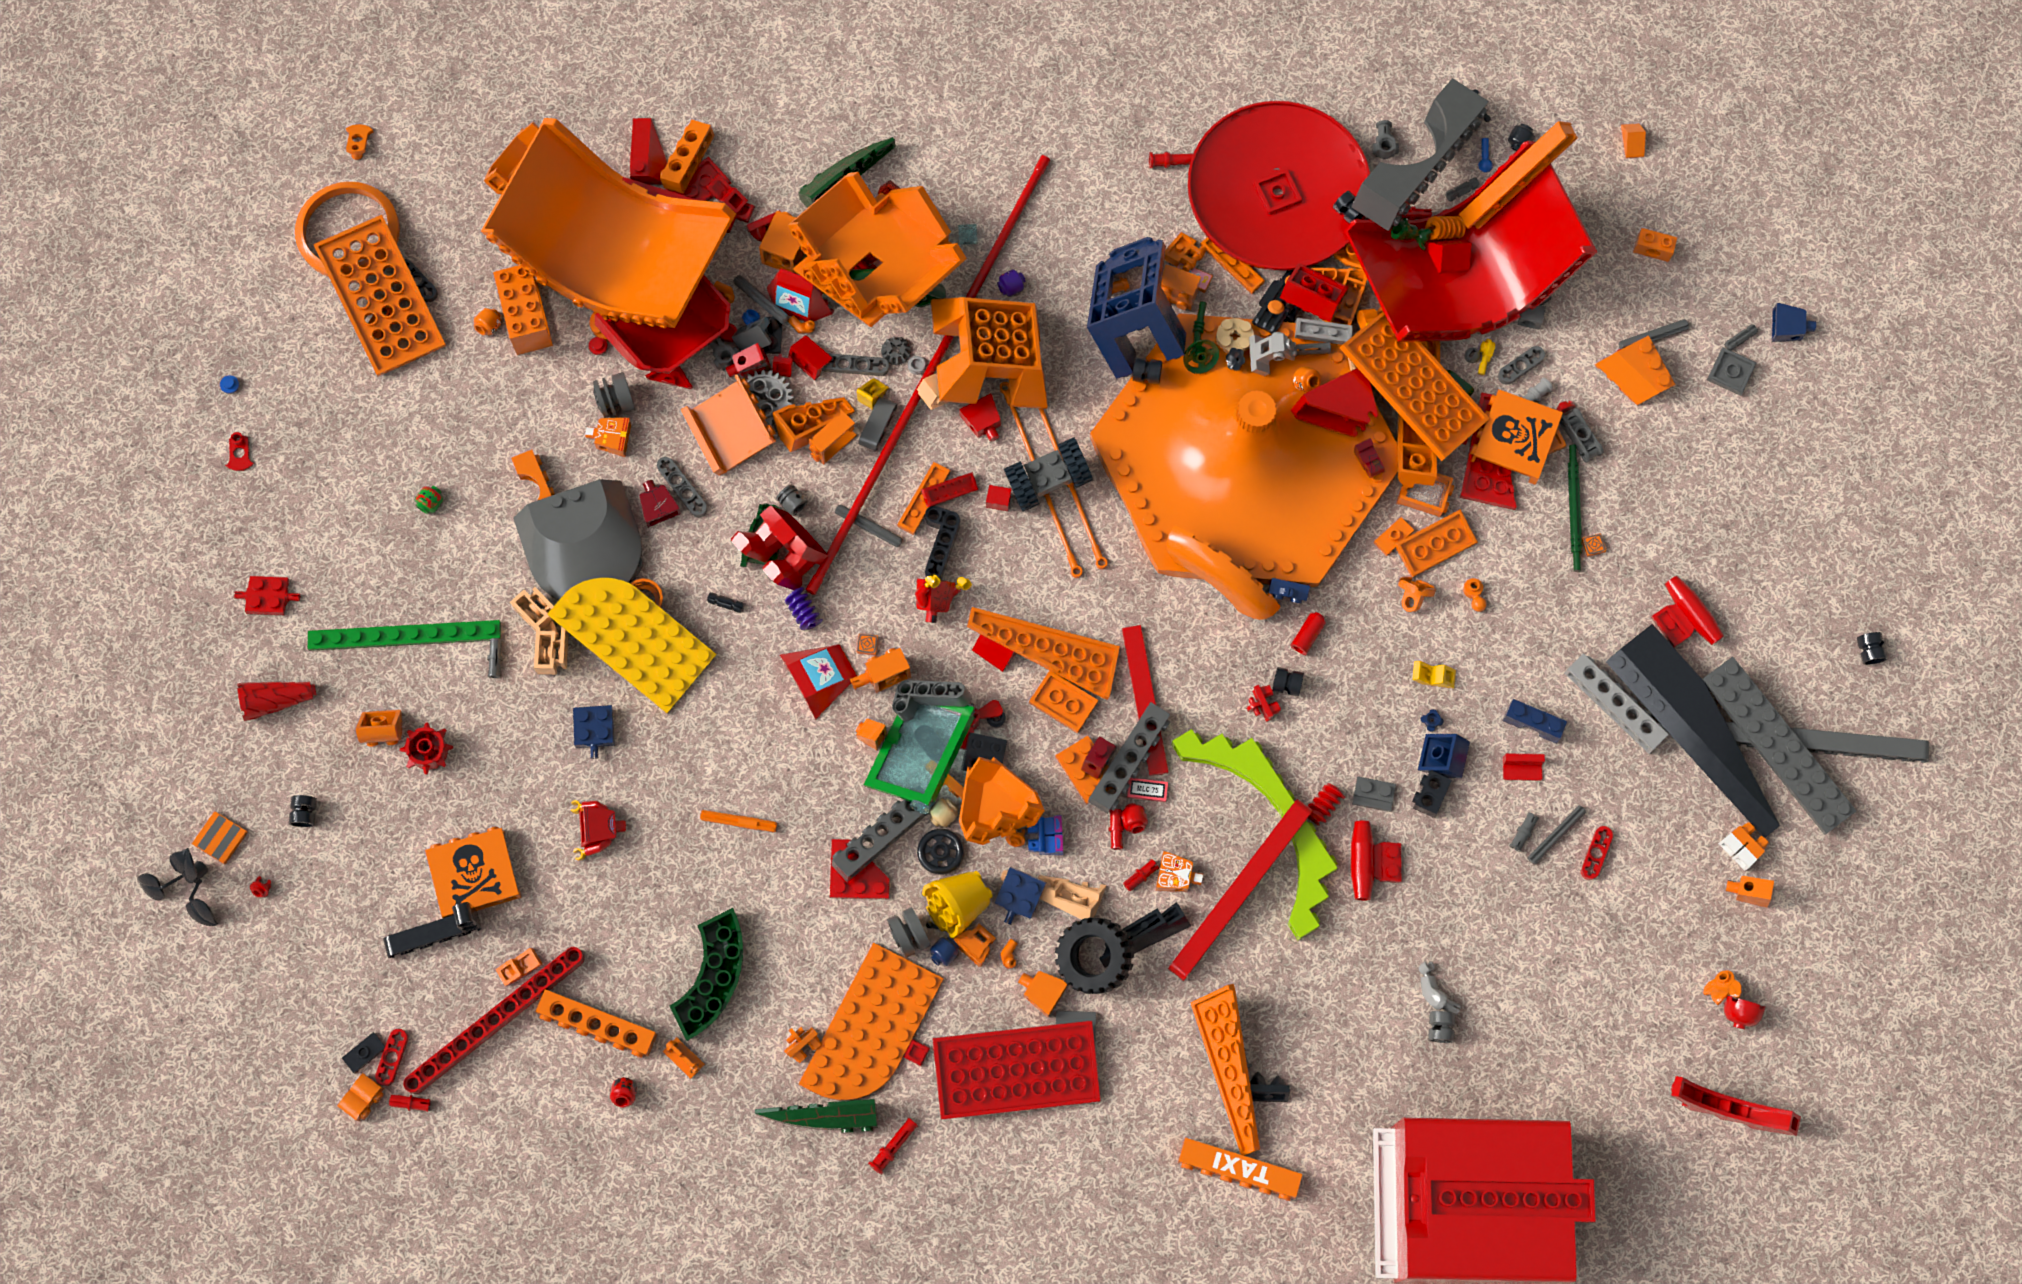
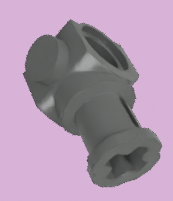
M1381 120L1376 123L1378 136L1376 137V143L1372 144V154L1381 159H1388L1394 157V154L1399 153V143H1396L1394 136L1391 135L1390 128L1392 127V122L1389 120Z
M719 336L709 345L713 349V356L715 357L713 362L718 370L722 369L724 371L726 370L725 367L734 364L732 356L738 353L736 347L732 348L727 343H723L720 338L721 336ZM727 356L731 357V358H730L729 360H727V361H724V360H723V359H724L725 357H727Z

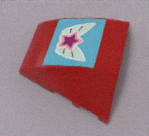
M780 268L766 288L774 304L787 315L795 316L801 321H817L834 313V310L828 307V300L822 298L823 293L820 289L802 276Z
M840 644L780 655L815 720L851 684L850 679L857 676Z

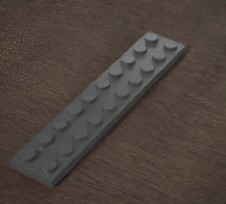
M1733 656L1702 679L1707 685L1708 690L1824 835L1857 811Z

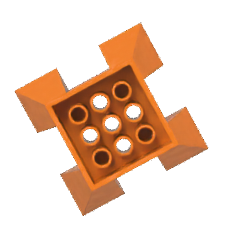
M966 297L931 300L933 333L959 336L961 349L959 354L937 366L940 402L976 404L984 378L992 377L1009 379L1012 407L1048 408L1045 375L1039 346L1041 338L1038 310L1035 303Z

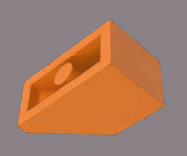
M866 719L864 723L861 722L856 729L857 739L876 751L887 736L886 725L870 719Z

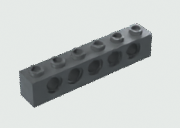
M1150 702L1089 797V803L1107 814L1111 809L1113 811L1116 809L1120 802L1118 800L1119 795L1126 793L1130 787L1128 781L1131 777L1135 779L1140 771V768H1138L1141 761L1145 763L1150 755L1148 752L1151 745L1153 747L1156 746L1161 738L1158 734L1161 730L1165 732L1170 724L1168 720L1170 714ZM1153 724L1156 730L1150 731L1146 725ZM1136 740H1143L1146 746H1138ZM1132 755L1136 761L1133 763L1128 762L1126 756ZM1122 771L1126 777L1123 779L1118 778L1116 772ZM1112 787L1116 793L1108 794L1105 788Z
M919 786L917 789H911L912 791L919 792L922 794H924L925 790L921 786ZM898 800L892 805L890 812L881 814L876 820L877 823L873 826L868 825L858 839L854 837L849 841L848 847L845 850H839L833 855L832 867L846 882H849L930 813V808L936 802L931 801L929 806L915 801ZM914 805L917 809L910 811L907 809V806ZM899 817L902 819V822L894 823L892 819ZM884 829L888 834L881 836L877 831ZM871 842L873 847L865 848L863 843ZM850 854H855L858 856V859L852 861L848 858V856Z

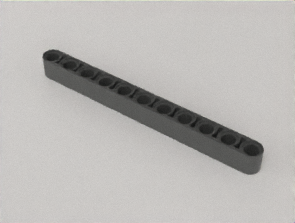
M1726 722L1738 746L1744 744L1747 747H1754L1734 722ZM1791 728L1810 753H1818L1819 751L1832 755L1841 753L1843 756L1857 757V755H1863L1864 758L1876 759V757H1882V759L1886 760L1902 759V761L1915 762V760L1921 761V763L1929 762V741Z

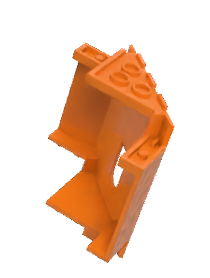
M858 172L848 173L788 224L792 236L801 245V250L807 254V257L796 265L793 270L870 327L875 325L886 314L907 313L967 259L958 243L952 244L949 242L951 231L923 186L895 189L886 196L880 193L874 198ZM869 254L883 262L863 280H853L849 275L851 269Z

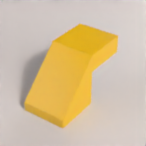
M1414 661L1412 680L1423 685L1454 688L1455 669L1446 665L1431 666L1422 661Z

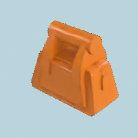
M980 923L972 931L968 929L954 938V941L959 946V950L978 967L983 965L989 955L990 944L996 940V937ZM977 933H979L980 935H982V936L986 939V941L983 942V941L977 936Z

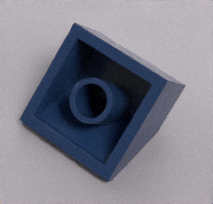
M1426 734L1418 771L1429 773L1431 770L1447 778H1462L1470 741L1458 734Z

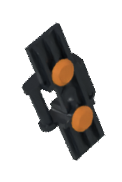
M1287 270L1280 280H1274L1259 301V305L1262 308L1253 319L1252 324L1273 334L1278 331L1283 322L1294 323L1296 321L1295 318L1302 308L1294 306L1290 312V309L1285 307L1287 302L1280 298L1286 281L1294 270Z

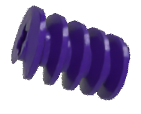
M804 587L794 590L785 599V604L789 605L788 609L792 612V616L796 618V623L800 624L799 628L802 631L810 630L823 621V619H816L820 615L818 612L812 613L816 609L815 606L809 607L812 600L805 601L809 595L807 593L801 594L805 590Z

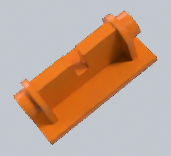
M677 1037L673 1041L670 1040L662 1051L690 1079L705 1065Z

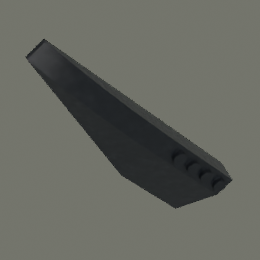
M1653 624L1606 661L1676 742L1764 838L1780 826L1716 702L1711 696L1707 685Z

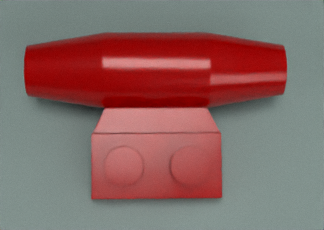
M1676 575L1664 584L1675 604L1665 606L1652 615L1651 618L1674 648L1687 640L1694 630L1711 645L1724 637L1712 613L1694 590Z
M1360 820L1354 822L1352 833L1351 880L1355 900L1367 901L1371 900L1374 878L1380 882H1402L1401 843L1381 842L1374 845L1370 821Z

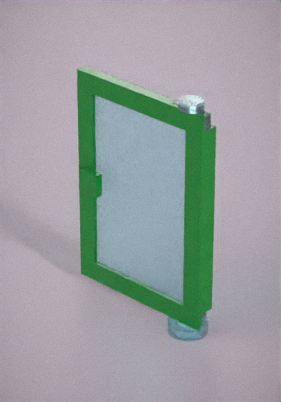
M970 702L964 707L918 705L916 714L910 721H902L897 715L863 785L867 788L911 801L910 807L912 809L928 814L931 804L936 801L974 720L973 715L976 711L974 704Z

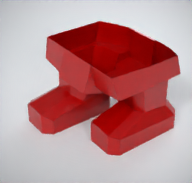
M769 506L760 514L764 522L756 532L737 531L731 538V541L744 555L764 563L784 546L789 551L783 560L768 561L762 568L774 583L794 591L803 585L802 576L815 564L821 565L828 555L792 515L774 506Z

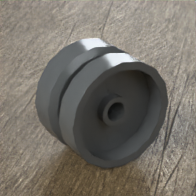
M912 907L902 912L906 923L904 925L897 915L887 919L892 937L898 948L900 947L905 958L915 954L912 941L915 942L920 950L931 946Z

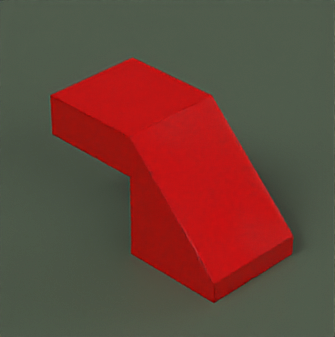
M716 175L705 187L720 203H725L736 214L748 202L736 188H732L720 175Z

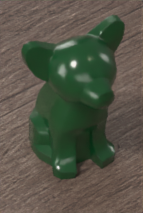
M1403 218L1396 227L1392 226L1391 237L1393 239H1414L1422 250H1426L1425 243L1430 239L1431 229H1419L1416 225L1409 224L1407 218Z

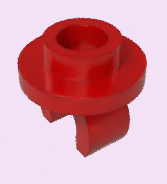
M257 877L256 882H252L250 885L252 894L256 897H266L271 888V880L263 884L261 883L262 877Z

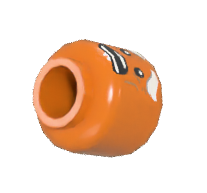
M482 309L474 318L475 330L481 335H492L501 326L500 313L496 309Z
M1303 366L1298 368L1293 376L1294 386L1304 392H1309L1319 387L1321 383L1320 373L1310 367Z

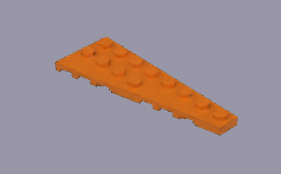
M975 607L971 608L967 623L968 628L1101 698L1109 699L1120 646Z
M1229 984L1191 1002V1006L1240 1154L1245 1156L1260 1150L1236 991L1234 984Z

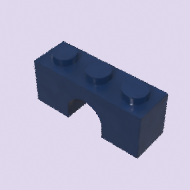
M1512 699L1502 720L1518 728L1527 727L1539 733V737L1555 744L1561 739L1567 721L1515 699Z

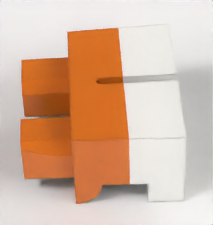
M1750 822L1737 827L1718 843L1730 856L1745 845L1733 857L1744 871L1765 852L1764 849L1769 844L1763 836H1760L1756 841L1750 836L1756 830Z

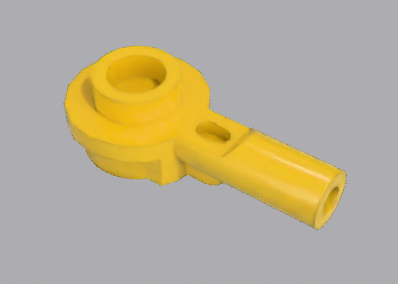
M1488 338L1480 345L1482 360L1479 365L1478 374L1485 376L1487 363L1490 362V358L1495 350V342Z

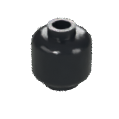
M1522 123L1514 126L1508 137V142L1511 144L1510 148L1517 151L1524 142L1533 141L1535 138L1534 130Z

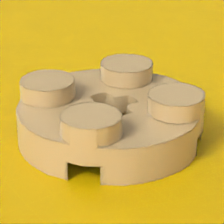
M1238 318L1223 320L1216 334L1218 346L1220 345L1227 354L1231 348L1242 349L1244 353L1248 348L1250 349L1249 337L1254 335L1251 324ZM1236 333L1240 337H1237V340H1233V337L1230 335Z

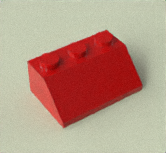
M1299 263L1287 279L1280 298L1289 304L1302 308L1305 312H1310L1320 319L1330 322L1349 287Z

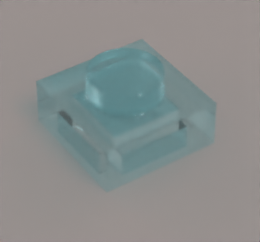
M976 224L958 225L959 245L978 244Z

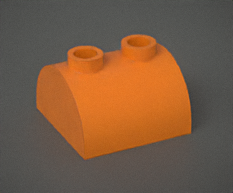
M401 710L362 712L356 726L358 741L366 743L369 747L378 745V742H386L387 745L397 744L402 738Z

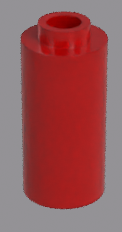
M1317 612L1310 613L1290 644L1291 648L1302 655H1307L1326 624L1325 617Z

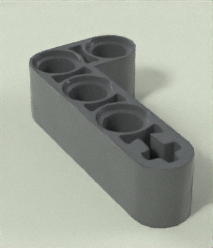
M904 680L897 686L892 709L902 721H910L914 718L918 705L964 707L971 702L972 695L960 682Z

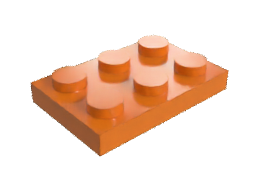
M1050 670L1029 700V704L1077 734L1098 703L1096 698Z
M1088 735L1055 755L1086 805L1089 803V797L1109 768L1106 765L1098 780L1081 770L1086 756L1094 745ZM1107 787V788H1105V789H1106V792H1108V791H1110V790L1113 789V788H1112V787Z

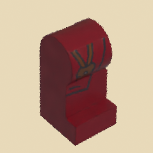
M1371 438L1356 444L1354 448V453L1369 478L1385 472L1383 463L1373 447L1374 444Z

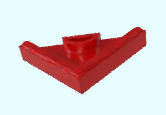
M680 366L669 374L650 372L645 375L647 380L687 389L693 388Z

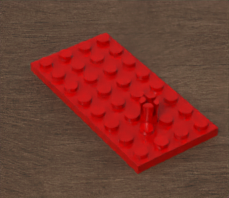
M1091 1020L932 1038L941 1120L1100 1102Z

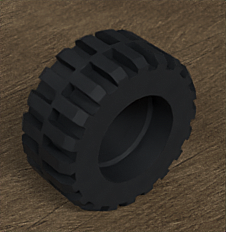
M1084 918L1073 922L1071 927H1067L1063 931L1064 935L1059 937L1057 941L1060 943L1059 947H1055V953L1058 954L1055 964L1060 967V970H1058L1059 975L1065 977L1064 982L1067 985H1072L1074 990L1082 991L1085 994H1101L1118 988L1122 985L1121 982L1128 978V971L1133 968L1131 959L1134 958V952H1131L1133 944L1132 941H1128L1127 937L1129 935L1127 932L1122 931L1120 925L1111 922L1109 919ZM1090 937L1102 938L1109 946L1111 953L1108 968L1103 973L1097 975L1087 973L1079 961V949L1082 943Z

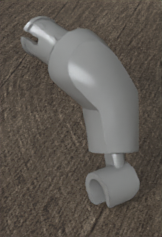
M1426 961L1419 966L1420 973L1424 975V977L1420 978L1422 995L1436 1010L1443 1009L1457 1015L1461 1005L1448 999L1447 995L1438 989L1435 976H1430V972L1435 968L1433 962L1428 964Z

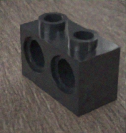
M1431 770L1428 775L1424 774L1419 784L1422 786L1420 793L1416 791L1412 800L1415 803L1413 809L1435 818L1452 780ZM1431 781L1437 782L1438 785H1439V788H1438V789H1433V788L1430 786V782H1431ZM1422 799H1429L1431 806H1425L1422 803Z

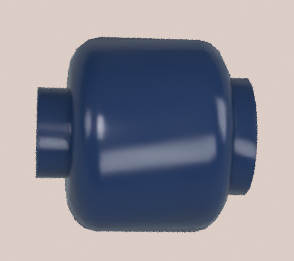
M941 937L930 948L932 955L930 959L937 966L940 964L949 966L959 956V946L952 938Z

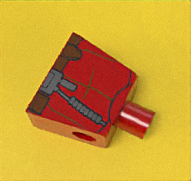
M759 343L732 356L734 364L725 367L729 377L739 374L745 379H748V374L754 377L755 371L760 375L762 370L765 372L772 370L767 354Z

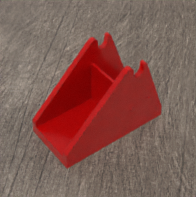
M1358 368L1303 394L1291 408V412L1297 420L1354 438L1358 435L1356 427H1360L1363 432L1366 430L1365 424L1370 422L1368 413H1372L1375 418L1378 417L1370 381Z

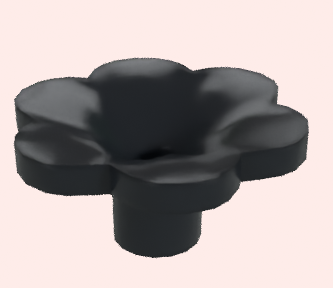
M1231 348L1226 355L1227 367L1229 369L1239 371L1242 365L1245 364L1242 349Z

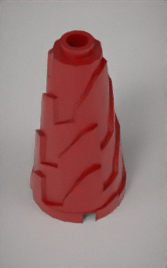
M310 681L237 683L241 711H244V715H242L244 721H250L311 700L313 696L317 695L315 684H311Z

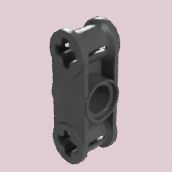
M1577 408L1572 409L1571 413L1561 416L1559 423L1573 444L1576 445L1584 462L1587 463L1594 456L1604 453L1602 445L1596 439ZM1577 433H1583L1585 438H1580Z

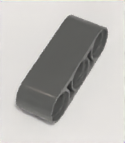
M883 397L878 398L860 435L859 445L877 451L878 448L876 447L878 443H881L886 433L884 430L889 426L893 418L892 413L896 411L897 403Z

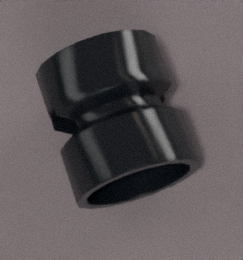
M1346 191L1334 203L1333 209L1340 215L1344 214V219L1350 224L1355 219L1361 220L1364 215L1352 208L1356 196L1350 191Z
M1136 357L1133 381L1144 382L1147 380L1148 383L1159 385L1162 361L1152 359L1148 362L1146 358Z
M1871 632L1857 637L1859 649L1863 650L1860 654L1863 665L1877 664L1888 660L1886 648L1882 647L1884 639L1881 632Z
M1277 667L1272 691L1279 693L1287 691L1288 695L1299 697L1304 672L1293 670L1290 673L1286 668Z
M307 795L291 796L290 808L293 811L289 814V825L313 827L315 823L313 811L316 810L317 798Z

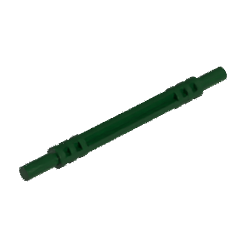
M1572 444L1569 445V462L1567 463L1571 554H1573L1574 572H1580L1582 554L1580 478L1576 445Z

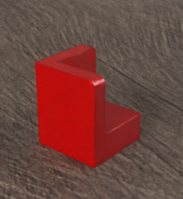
M989 485L986 508L1008 512L1011 488Z

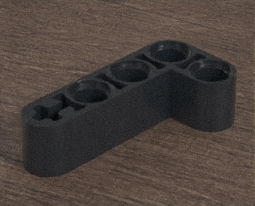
M931 506L925 511V520L928 526L939 529L925 568V578L931 576L935 569L934 566H936L937 574L935 575L942 580L960 529V517L953 511ZM932 514H936L939 516L936 520H931L929 518V516ZM949 520H955L957 522L955 525L952 526L947 524ZM943 537H949L951 539L947 543L941 541ZM937 554H942L945 556L942 560H937L935 558Z

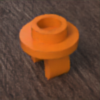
M1022 829L1021 833L1016 832L1006 836L1007 843L1013 847L1023 846L1025 843V829Z

